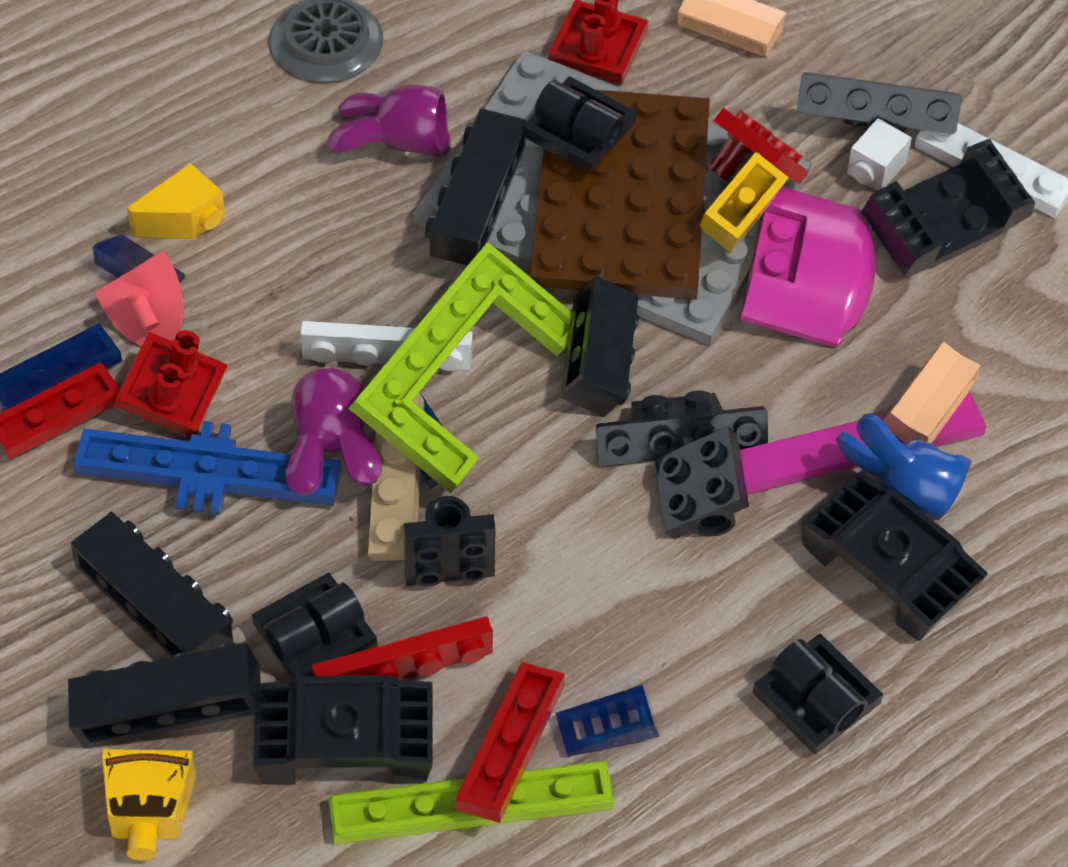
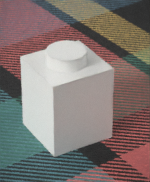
M877 119L852 146L847 174L855 178L859 183L868 185L876 191L882 189L889 184L907 163L912 137Z

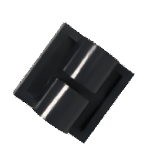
M568 76L563 83L551 80L544 87L537 99L534 115L523 125V137L591 174L636 123L637 112Z
M729 426L654 459L665 533L673 539L692 531L706 537L725 534L732 530L736 524L734 513L749 507L738 436Z
M442 496L434 499L427 506L425 521L403 523L406 586L420 585L429 587L440 582L457 580L476 582L486 577H495L496 528L493 514L471 516L470 509L463 500L454 496Z
M330 572L252 614L253 625L292 679L297 676H313L312 665L377 647V637L365 622L364 612L354 592L346 583L341 582L338 584Z
M821 633L809 642H806L804 639H798L788 645L773 662L771 671L754 683L752 691L815 755L881 704L883 693Z

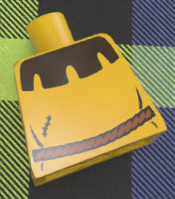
M103 749L107 813L112 837L128 839L127 856L138 861L151 860L156 856L157 839L174 840L179 838L196 780L193 751Z

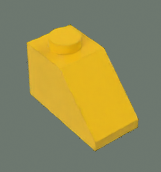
M755 152L705 212L699 226L702 227L703 232L731 253L755 225L789 177Z
M191 163L127 207L130 231L136 238L195 239L206 230L215 228L225 218L223 191Z

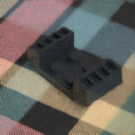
M987 139L969 146L959 165L903 190L898 181H895L876 191L870 196L860 213L863 218L865 217L872 231L878 236L881 244L889 252L892 260L900 268L903 276L906 277L925 268H934L998 237L1008 228L1032 216L1035 201L991 139Z
M861 471L801 523L803 546L825 567L837 556H840L900 605L896 625L919 641L974 592L988 575V572L964 551L956 538L893 488L883 487Z
M391 675L297 676L289 681L261 683L263 713L255 714L253 768L263 784L296 785V768L393 767V784H411L427 781L433 766V682L399 680Z

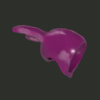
M408 85L393 89L385 96L364 92L351 95L338 106L341 117H370L359 118L336 127L327 139L328 148L335 154L347 152L364 144L382 141L390 148L401 152L419 153L430 157L444 156L451 148L444 92L431 86Z
M321 368L306 374L297 382L291 397V408L298 432V441L292 451L286 469V481L288 487L297 495L306 496L312 494L320 486L324 452H337L341 450L348 475L358 485L369 486L377 482L381 476L382 463L380 455L363 431L364 421L349 409L363 392L362 385L349 372L336 368Z

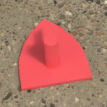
M165 250L95 292L104 312L114 327L139 346H142L148 332L174 341L176 334L182 329L184 312L182 288Z

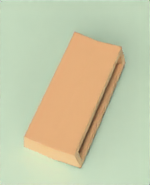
M684 0L678 10V25L767 58L774 43L783 31L786 12L754 0Z
M943 341L882 421L895 436L904 442L920 440L932 444L977 382L981 365L960 355Z

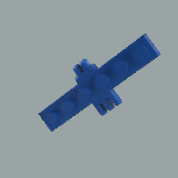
M204 421L201 435L192 434L190 442L83 428L74 460L75 474L177 486L179 487L176 498L177 510H186L189 496H193L194 512L203 513L206 499L209 498L212 499L210 504L211 514L220 515L226 493L334 506L341 474V460L323 458L322 480L318 489L306 496L297 495L288 487L286 481V469L291 454L236 447V440L230 439L231 424L221 423L218 437H213L214 422Z

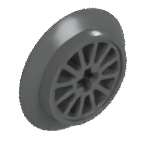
M304 0L288 8L275 21L270 34V46L275 59L290 73L311 81L333 82L353 77L372 65L379 56L383 46V31L377 18L367 8L354 1ZM323 33H330V36L323 37Z

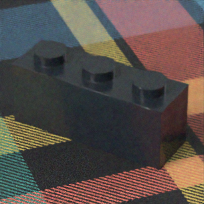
M597 276L574 295L561 399L602 417H605L618 405L625 403L631 391V383L628 380L630 365L635 357L633 338L639 323V315L637 314L639 295Z

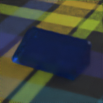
M123 234L98 242L92 247L95 264L117 278L155 256ZM174 267L180 283L185 278V274Z

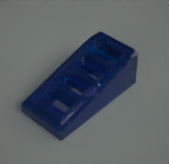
M643 685L555 713L568 757L639 743L660 736L650 700ZM637 709L640 720L631 722L628 711ZM618 713L622 726L614 728L610 715ZM600 717L604 732L596 734L592 718ZM582 721L586 738L578 740L573 722Z

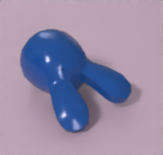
M871 413L864 414L856 427L858 435L868 447L847 432H841L836 437L838 447L847 460L864 471L880 477L885 487L893 488L933 521L940 520L950 509L963 486L972 463L971 459L963 455L945 453L929 442L911 440L901 443L889 427L878 416Z

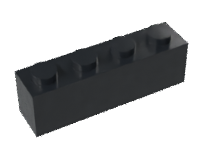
M480 108L474 124H467L463 135L462 153L456 152L451 163L450 176L452 178L449 184H442L439 192L438 212L436 215L430 214L426 223L425 238L430 239L431 257L468 266L489 241L526 147V138L523 137V125L527 122V119Z
M111 511L70 543L75 566L171 657L182 652L196 653L216 649L222 644L234 643L232 633L233 619L229 612L220 603L212 604L203 596L202 589L191 576L185 575L183 577L173 568L170 558L162 549L156 547L153 550L144 541L142 533L131 521L123 522Z
M246 642L240 644L226 643L216 649L196 653L182 652L172 658L152 662L138 661L130 664L128 667L109 671L94 670L86 673L84 676L68 679L69 729L84 749L263 713L260 664Z

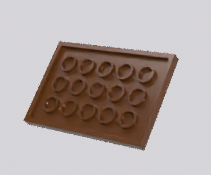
M597 90L636 111V123L591 174L543 148L530 278L542 288L580 291L597 276L636 295L697 300L702 227L699 225L703 218L710 98Z

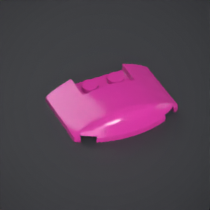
M782 187L761 215L739 320L833 348L840 345L844 339L842 335L851 328L854 329L860 321L869 303L875 281V244L872 231L865 217L863 218L861 215V210Z

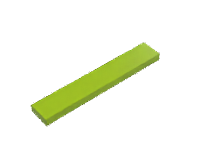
M607 761L524 771L501 823L456 811L455 798L465 778L328 795L334 845L612 810L614 808Z

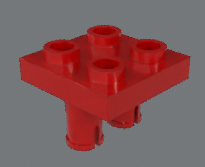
M574 0L548 52V60L591 77L622 85L648 31V20L619 12L618 0H595V4Z
M723 107L713 120L728 132L727 136L729 139L713 160L708 163L707 167L726 182L729 181L730 176L746 155L755 152L799 185L809 173L808 170L798 163L803 156L742 110H739L735 116Z
M182 330L178 332L174 341L148 332L116 397L114 407L191 438L192 434L197 435L224 378L228 364L197 352L200 339L192 331Z

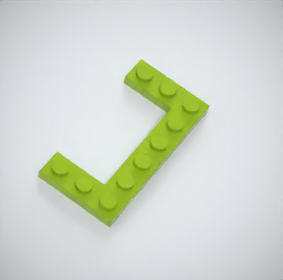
M489 242L485 244L349 407L353 413L450 493L459 485L480 457L412 402L413 399L492 303L556 356L565 349L568 343L572 312Z

